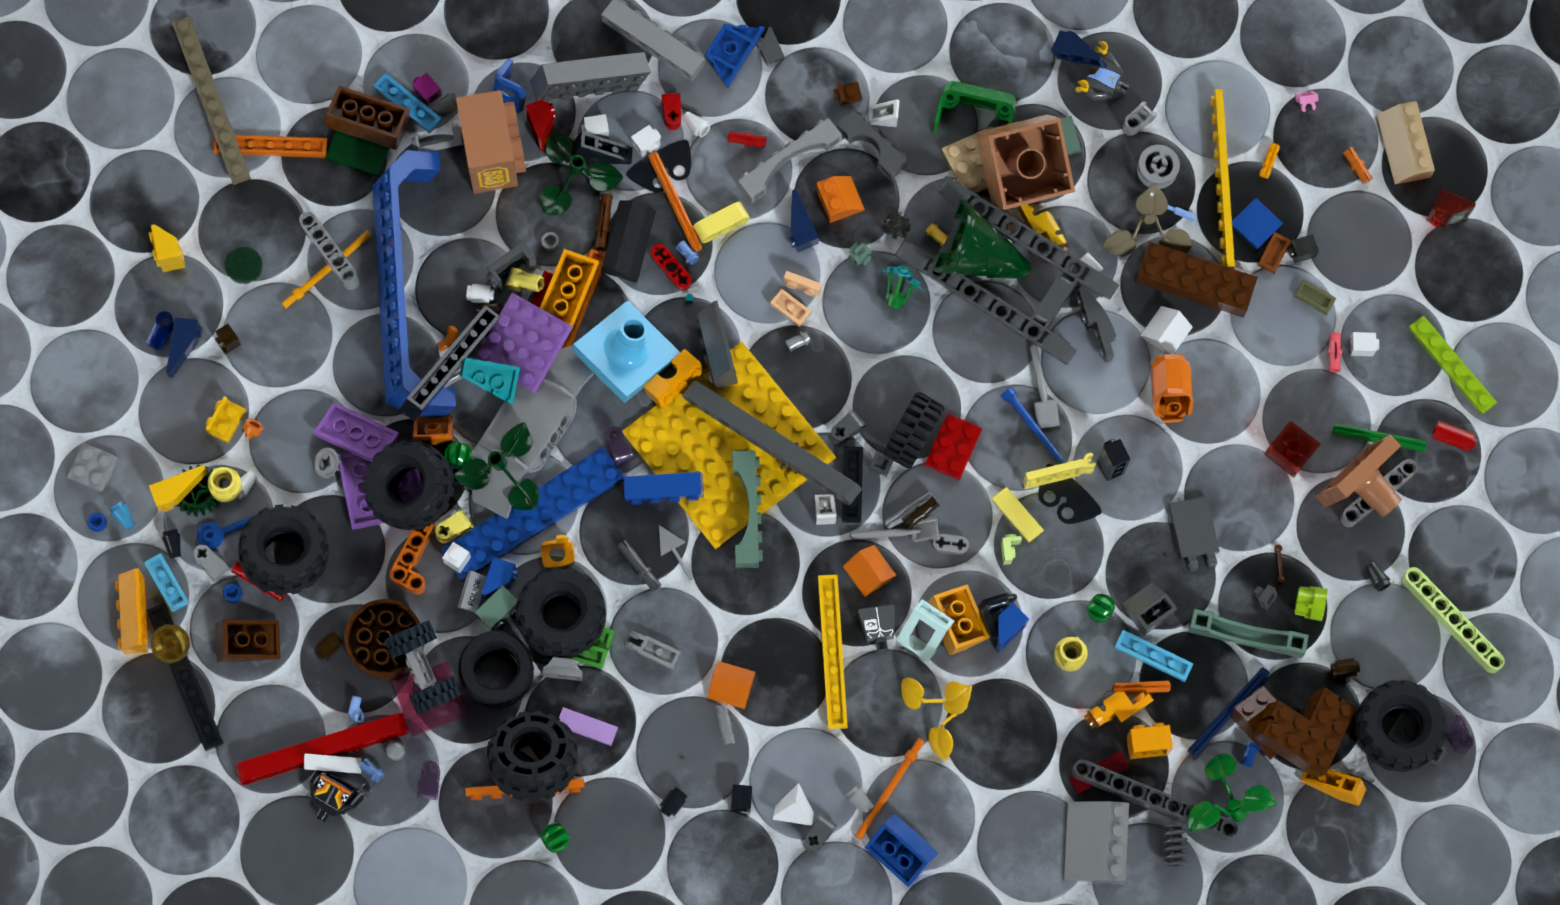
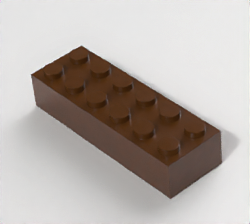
M1149 241L1136 283L1244 318L1258 277Z

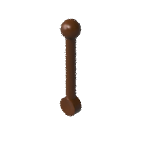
M1278 544L1274 550L1277 552L1278 582L1283 584L1285 578L1282 572V546Z

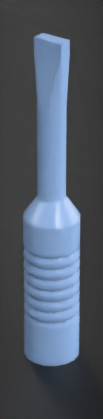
M1168 205L1167 208L1173 211L1174 214L1193 222L1197 216L1179 207L1174 208Z

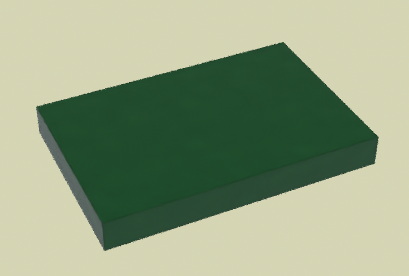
M336 131L326 155V160L379 177L390 148Z

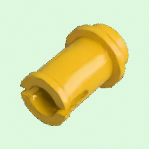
M932 223L925 231L928 233L927 236H931L941 247L948 238L938 228L937 224Z

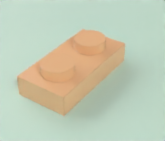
M789 271L785 273L784 284L788 288L803 290L809 296L820 295L822 290L821 283Z
M783 289L770 302L773 308L798 327L805 322L812 312Z

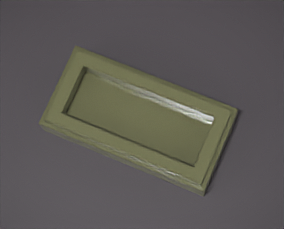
M1306 280L1302 281L1293 296L1325 315L1328 314L1336 300L1334 296Z

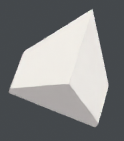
M799 783L775 806L773 820L812 826L814 812Z

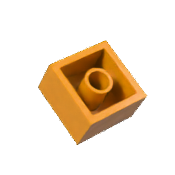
M1155 723L1152 725L1153 727L1146 728L1145 725L1133 726V729H1130L1126 736L1129 759L1169 755L1173 749L1170 725L1164 726V723Z

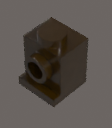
M228 323L215 331L218 336L215 338V341L225 355L241 345L237 335Z

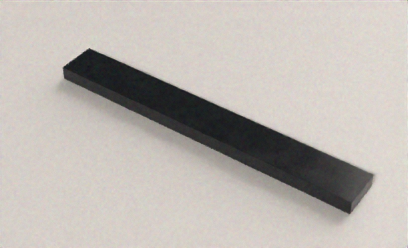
M162 603L148 609V615L205 751L223 745V739L166 604Z

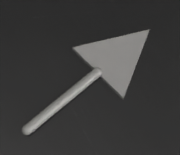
M659 525L661 556L673 551L689 580H692L690 572L675 549L686 542Z

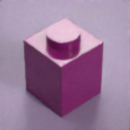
M427 72L414 79L412 83L413 90L427 106L442 96L441 88Z

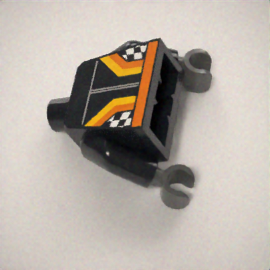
M316 770L309 783L310 796L312 797L311 803L319 808L315 817L323 822L326 821L329 814L335 817L354 810L364 800V797L372 793V788L369 792L363 791L366 783L362 784L360 792H357L358 788L329 771Z

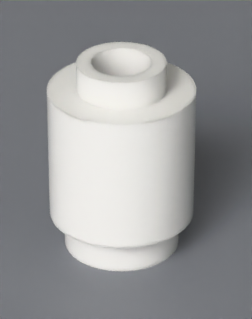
M468 285L466 299L471 301V303L490 304V300L494 301L495 290L491 289V285Z

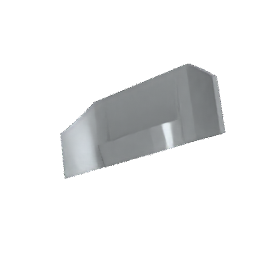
M573 345L560 349L536 393L517 384L513 405L506 401L504 402L471 453V460L478 458L488 463L490 453L494 451L504 452L500 447L503 436L514 426L525 422L532 437V447L524 456L517 457L512 453L510 457H505L507 460L506 469L520 484L528 472H537L544 466L574 419L577 409L576 396L586 382L594 375L571 351ZM492 467V472L488 474V485L479 490H472L473 501L504 518H508L512 508L508 501V494L516 486L503 470L497 471Z

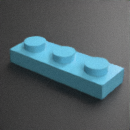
M161 553L144 562L172 613L189 604L188 599Z

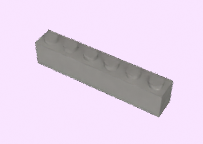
M612 0L601 14L602 22L689 81L693 82L705 66V58L702 53L697 50L693 51L687 43L675 39L671 32L660 29L656 22L644 18L640 11H634L629 8L625 1Z

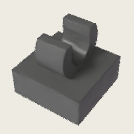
M1269 584L1265 590L1259 586L1254 590L1260 607L1266 611L1278 596L1275 588Z

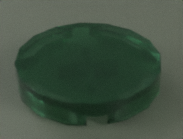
M238 247L227 255L225 270L233 282L249 284L260 277L263 270V262L255 249Z

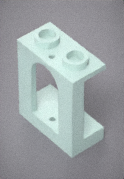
M922 599L914 608L896 641L929 662L936 653V649L946 632L954 623V620ZM919 620L935 629L928 644L912 634Z

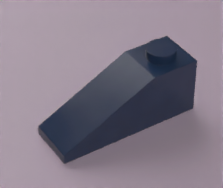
M1059 31L1051 49L1057 59L1106 69L1107 65L1103 58L1075 32Z
M796 189L792 190L791 228L788 239L792 248L796 247L797 252L819 244V237Z
M175 317L166 369L168 377H174L198 344V338L202 337L203 327L200 326L198 320Z

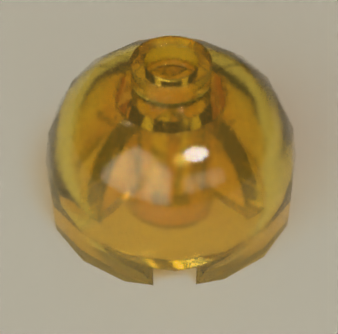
M166 624L159 627L152 635L151 650L154 656L161 662L167 664L177 663L183 660L189 652L190 638L187 632L180 626Z

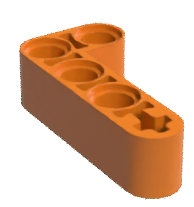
M430 523V526H426L424 530H411L390 571V578L394 585L415 595L422 594L426 589L423 576L414 572V569L435 531V523ZM419 538L422 540V543L418 546L412 544L414 539ZM410 555L413 557V560L410 563H405L403 561L405 556ZM398 572L404 573V577L401 580H396L394 577ZM414 581L422 582L419 588L412 587Z

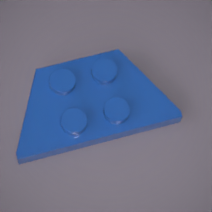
M724 24L708 48L705 57L727 88L730 87L765 31V27L759 26V28L747 27V25L734 26L733 24Z

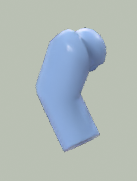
M352 695L349 715L356 724H362L365 721V715L360 708L362 697Z

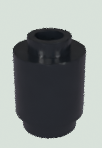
M675 787L669 791L659 804L661 807L660 811L667 817L671 815L675 817L686 803L685 800L688 796Z

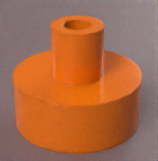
M246 419L243 425V430L246 432L245 437L252 439L253 436H260L263 430L262 424L254 419Z

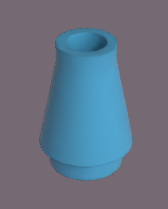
M123 501L109 509L110 515L126 531L136 525L127 504H124Z

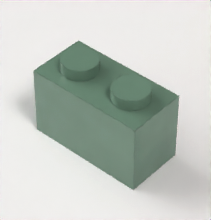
M502 586L475 611V615L491 632L495 629L498 631L504 626L505 620L509 616L513 617L516 614L517 599Z

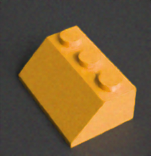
M968 584L934 595L927 602L954 620V623L942 639L949 655L967 650L990 638Z

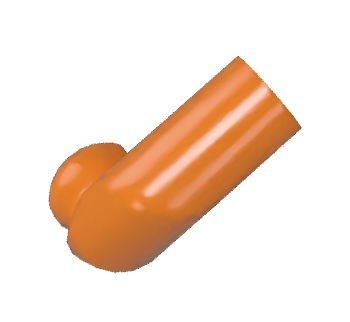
M449 326L446 330L445 340L436 343L440 352L448 349L458 338L459 331L455 326Z

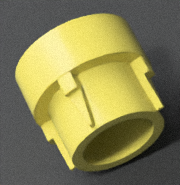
M214 468L208 479V488L216 500L230 502L240 495L242 481L238 473L231 468ZM223 481L230 482V486L227 488H220V484Z
M1078 636L1061 639L1054 650V661L1057 666L1069 672L1080 669L1088 656L1087 647ZM1067 650H1073L1076 654V657L1072 659L1068 658L1065 652Z

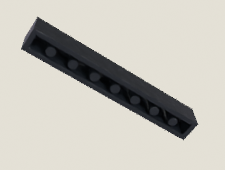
M485 305L409 394L399 411L415 422L462 366L463 357L469 358L490 333L500 316Z

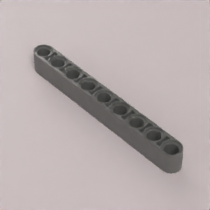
M1078 760L1071 769L1073 777L1188 825L1186 813L1195 806L1192 803L1087 760ZM1077 766H1083L1086 769V773H1078ZM1095 774H1103L1104 781H1097L1095 779ZM1113 781H1120L1122 789H1116L1113 786ZM1132 788L1139 789L1141 795L1135 797L1131 792ZM1150 796H1156L1159 799V804L1151 803ZM1169 803H1174L1177 806L1176 812L1169 810ZM1220 815L1218 822L1213 827L1202 829L1201 831L1223 840H1230L1238 832V826L1233 820ZM1223 826L1231 827L1232 834H1226L1223 831Z

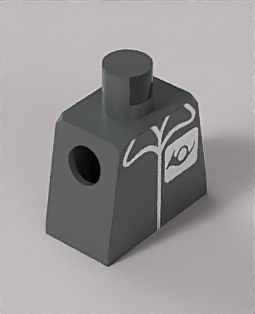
M895 604L858 609L857 615L866 642H875L877 652L887 651V640L894 639Z

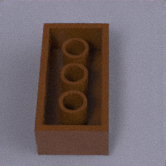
M339 86L325 114L326 127L397 150L410 121V108Z

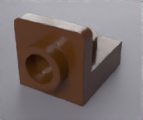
M837 82L834 96L836 100H839L840 106L862 101L858 82L841 85V82Z

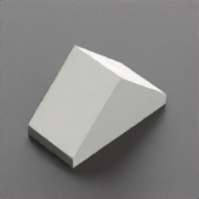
M892 100L870 106L868 124L897 127L900 101Z
M815 495L816 525L836 523V508L833 495Z

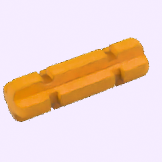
M1270 144L1259 176L1266 179L1269 178L1280 148L1278 144Z

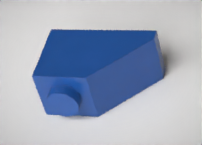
M493 557L481 593L482 598L487 599L502 586L508 588L511 586L512 581H516L518 570H516L514 563Z

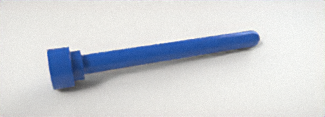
M1010 387L1001 394L1002 399L1013 405L1058 464H1062L1064 462L1063 457L1018 401L1015 389Z

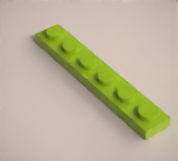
M1422 316L1409 326L1410 332L1480 415H1483L1496 405L1497 401L1425 316Z

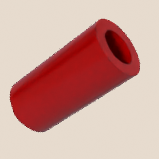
M1439 420L1432 434V439L1467 452L1469 449H1474L1477 441L1474 438L1475 434Z

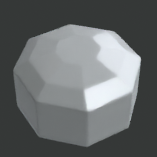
M554 232L545 233L541 237L542 247L546 251H555L559 247V236Z
M399 741L390 742L386 747L387 757L393 761L401 760L406 754L404 745Z

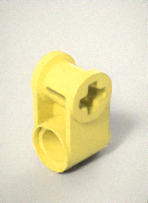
M463 510L458 511L437 525L435 529L436 538L440 543L447 544L470 531L473 525ZM441 531L448 532V535L441 534Z

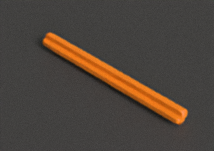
M658 152L650 153L648 158L691 249L694 252L702 250V245Z

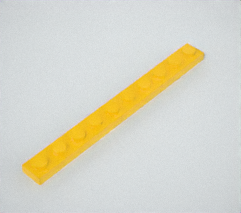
M1215 89L1213 96L1210 97V106L1214 107L1211 122L1212 125H1215L1212 137L1213 142H1216L1214 160H1217L1218 165L1215 166V177L1219 180V184H1216V194L1220 195L1217 211L1221 213V220L1218 223L1219 231H1222L1220 249H1223L1224 254L1221 255V265L1234 269L1223 89Z

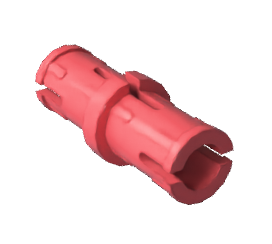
M1336 332L1329 333V349L1327 350V355H1329V372L1341 371V334Z

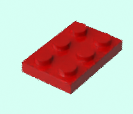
M947 413L924 466L960 481L982 428Z

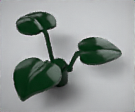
M553 130L547 140L546 154L550 161L555 164H560L564 160L566 163H569L570 173L562 190L554 185L544 188L540 196L542 210L547 215H560L570 208L572 197L565 193L573 174L579 175L584 170L587 176H591L589 180L591 187L599 192H607L613 189L623 180L622 174L609 164L595 163L591 165L589 172L588 166L585 165V159L582 156L574 155L571 157L573 140Z
M525 422L514 426L503 436L500 447L504 452L494 451L490 453L488 463L482 459H472L454 474L457 481L464 487L479 490L488 485V474L492 472V467L497 471L503 470L516 486L508 494L510 505L517 510H533L538 505L540 493L535 482L530 479H524L518 484L506 469L507 460L505 457H510L512 453L517 457L524 456L532 447V437Z

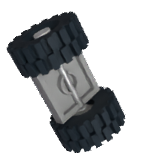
M429 620L384 640L392 658L406 653V664L410 669L412 668L414 682L417 687L420 686L421 690L409 695L416 714L446 703L462 694L454 676L439 682L435 679L421 647L437 639Z

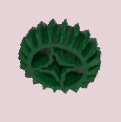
M213 469L208 472L204 477L205 479H209ZM200 481L187 494V496H192L193 504L183 499L175 506H180L179 510L181 512L186 510L188 516L193 512L194 516L198 517L199 512L205 516V510L207 509L212 513L211 506L217 508L218 504L215 501L218 500L210 495L208 486L202 485V481ZM198 485H199L200 490H199L198 493L195 495L194 491L197 490ZM210 496L205 502L201 503L204 497Z

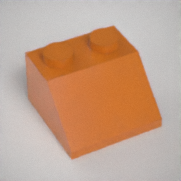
M833 176L816 183V191L829 223L865 210L851 176Z

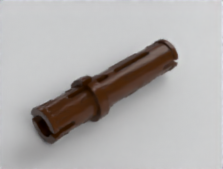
M601 194L594 246L596 250L600 251L606 250L607 236L610 234L609 221L613 199L611 194Z

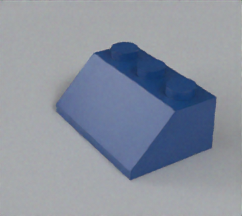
M895 813L880 827L864 847L907 887L919 877L938 855V852Z

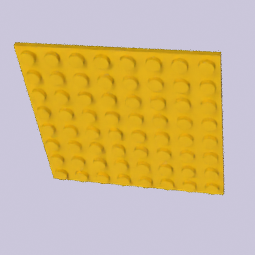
M740 342L730 350L738 381L737 384L716 389L715 383H710L708 372L711 371L710 366L703 370L698 379H695L827 465L836 459L833 452L743 342ZM685 389L670 404L663 408L656 405L621 432L655 475L701 472L703 474L704 497L699 498V501H687V498L680 499L678 504L716 550L745 528L749 521V503L746 491L739 477L733 475L732 451H755L756 456H759L760 468H756V475H760V487H757V494H761V505H757V512H761V515L808 479L687 402L682 396L686 391Z

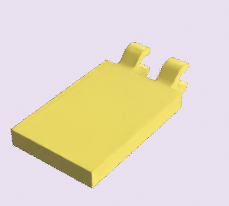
M1093 453L1086 454L1083 460L1079 459L1027 472L1023 480L1024 489L1078 477L1085 473H1093L1096 467V463L1090 464Z

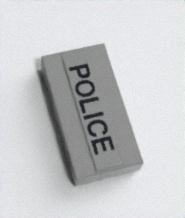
M468 571L457 608L475 614L480 605L486 576L474 571Z

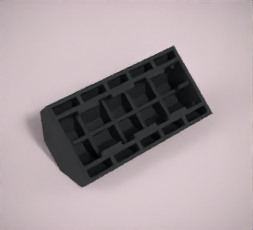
M633 200L619 201L601 268L602 273L638 282L656 213L654 209Z

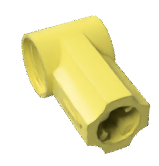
M511 268L505 287L516 292H521V290L540 292L545 285L544 277L542 275L526 273L518 268Z

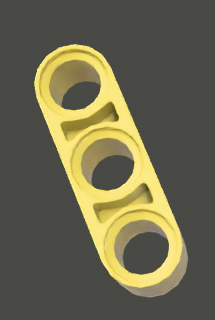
M741 201L698 221L693 228L701 242L707 243L743 225L750 217Z

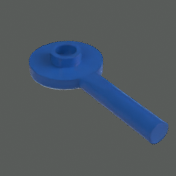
M251 517L222 528L216 523H205L197 532V541L200 545H206L211 550L216 549L223 543L224 535L244 528L246 522Z

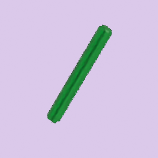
M1334 424L1332 430L1333 435L1374 443L1392 435ZM1392 435L1401 445V448L1422 452L1426 450L1427 442L1424 440Z

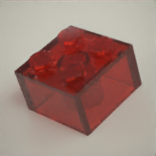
M1290 420L1267 448L1264 455L1295 478L1317 451L1321 443Z

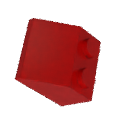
M541 100L525 105L527 120L540 151H543L551 132L554 130L556 112L552 102L548 103Z

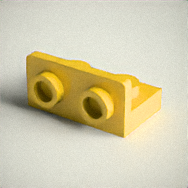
M224 396L222 400L216 403L214 408L216 411L212 417L210 416L207 419L205 427L209 435L228 444L247 410L229 401Z

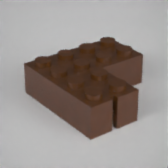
M1327 688L1313 691L1303 716L1278 700L1267 704L1261 717L1263 721L1258 723L1252 738L1314 778L1323 776L1329 770L1356 707L1343 699L1338 700L1339 696Z

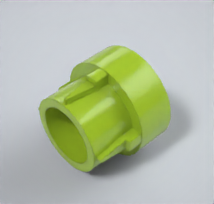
M1300 586L1295 603V615L1322 621L1328 589Z

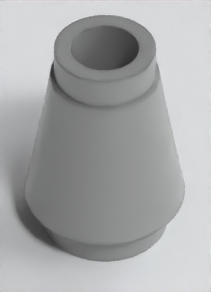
M857 785L853 786L845 795L849 803L865 814L874 806L863 789Z

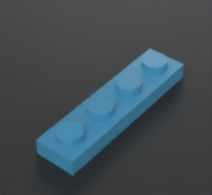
M387 73L373 85V88L389 102L410 108V119L430 134L441 123V117Z

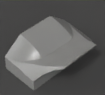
M553 657L543 667V677L582 681L583 672L577 666L574 659Z

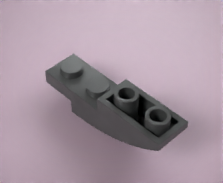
M1081 287L1078 289L1077 295H1075L1077 306H1081L1082 312L1080 316L1082 323H1086L1087 329L1093 328L1094 338L1098 339L1100 344L1098 346L1100 357H1103L1105 362L1112 361L1114 353L1110 342H1113L1116 337L1113 325L1099 302Z

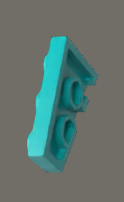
M463 357L460 376L513 405L520 367Z

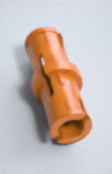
M1351 147L1349 148L1350 150L1344 151L1343 155H1345L1352 166L1351 170L1356 172L1364 185L1367 183L1366 181H1371L1373 177L1366 169L1364 160H1361L1354 148Z

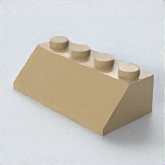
M1417 101L1398 104L1377 114L1394 185L1431 178L1435 169Z

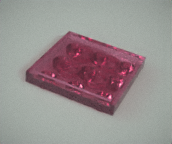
M448 662L431 667L437 682L453 676ZM414 674L392 681L412 737L467 717L460 696L425 712L416 714L409 695L421 690V688L415 684Z

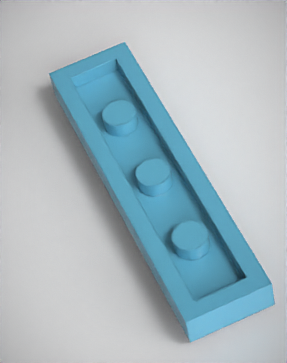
M1125 630L1122 631L1114 649L1183 682L1186 681L1193 666V663Z

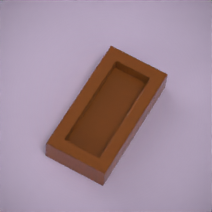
M1274 232L1258 266L1275 274L1292 240Z

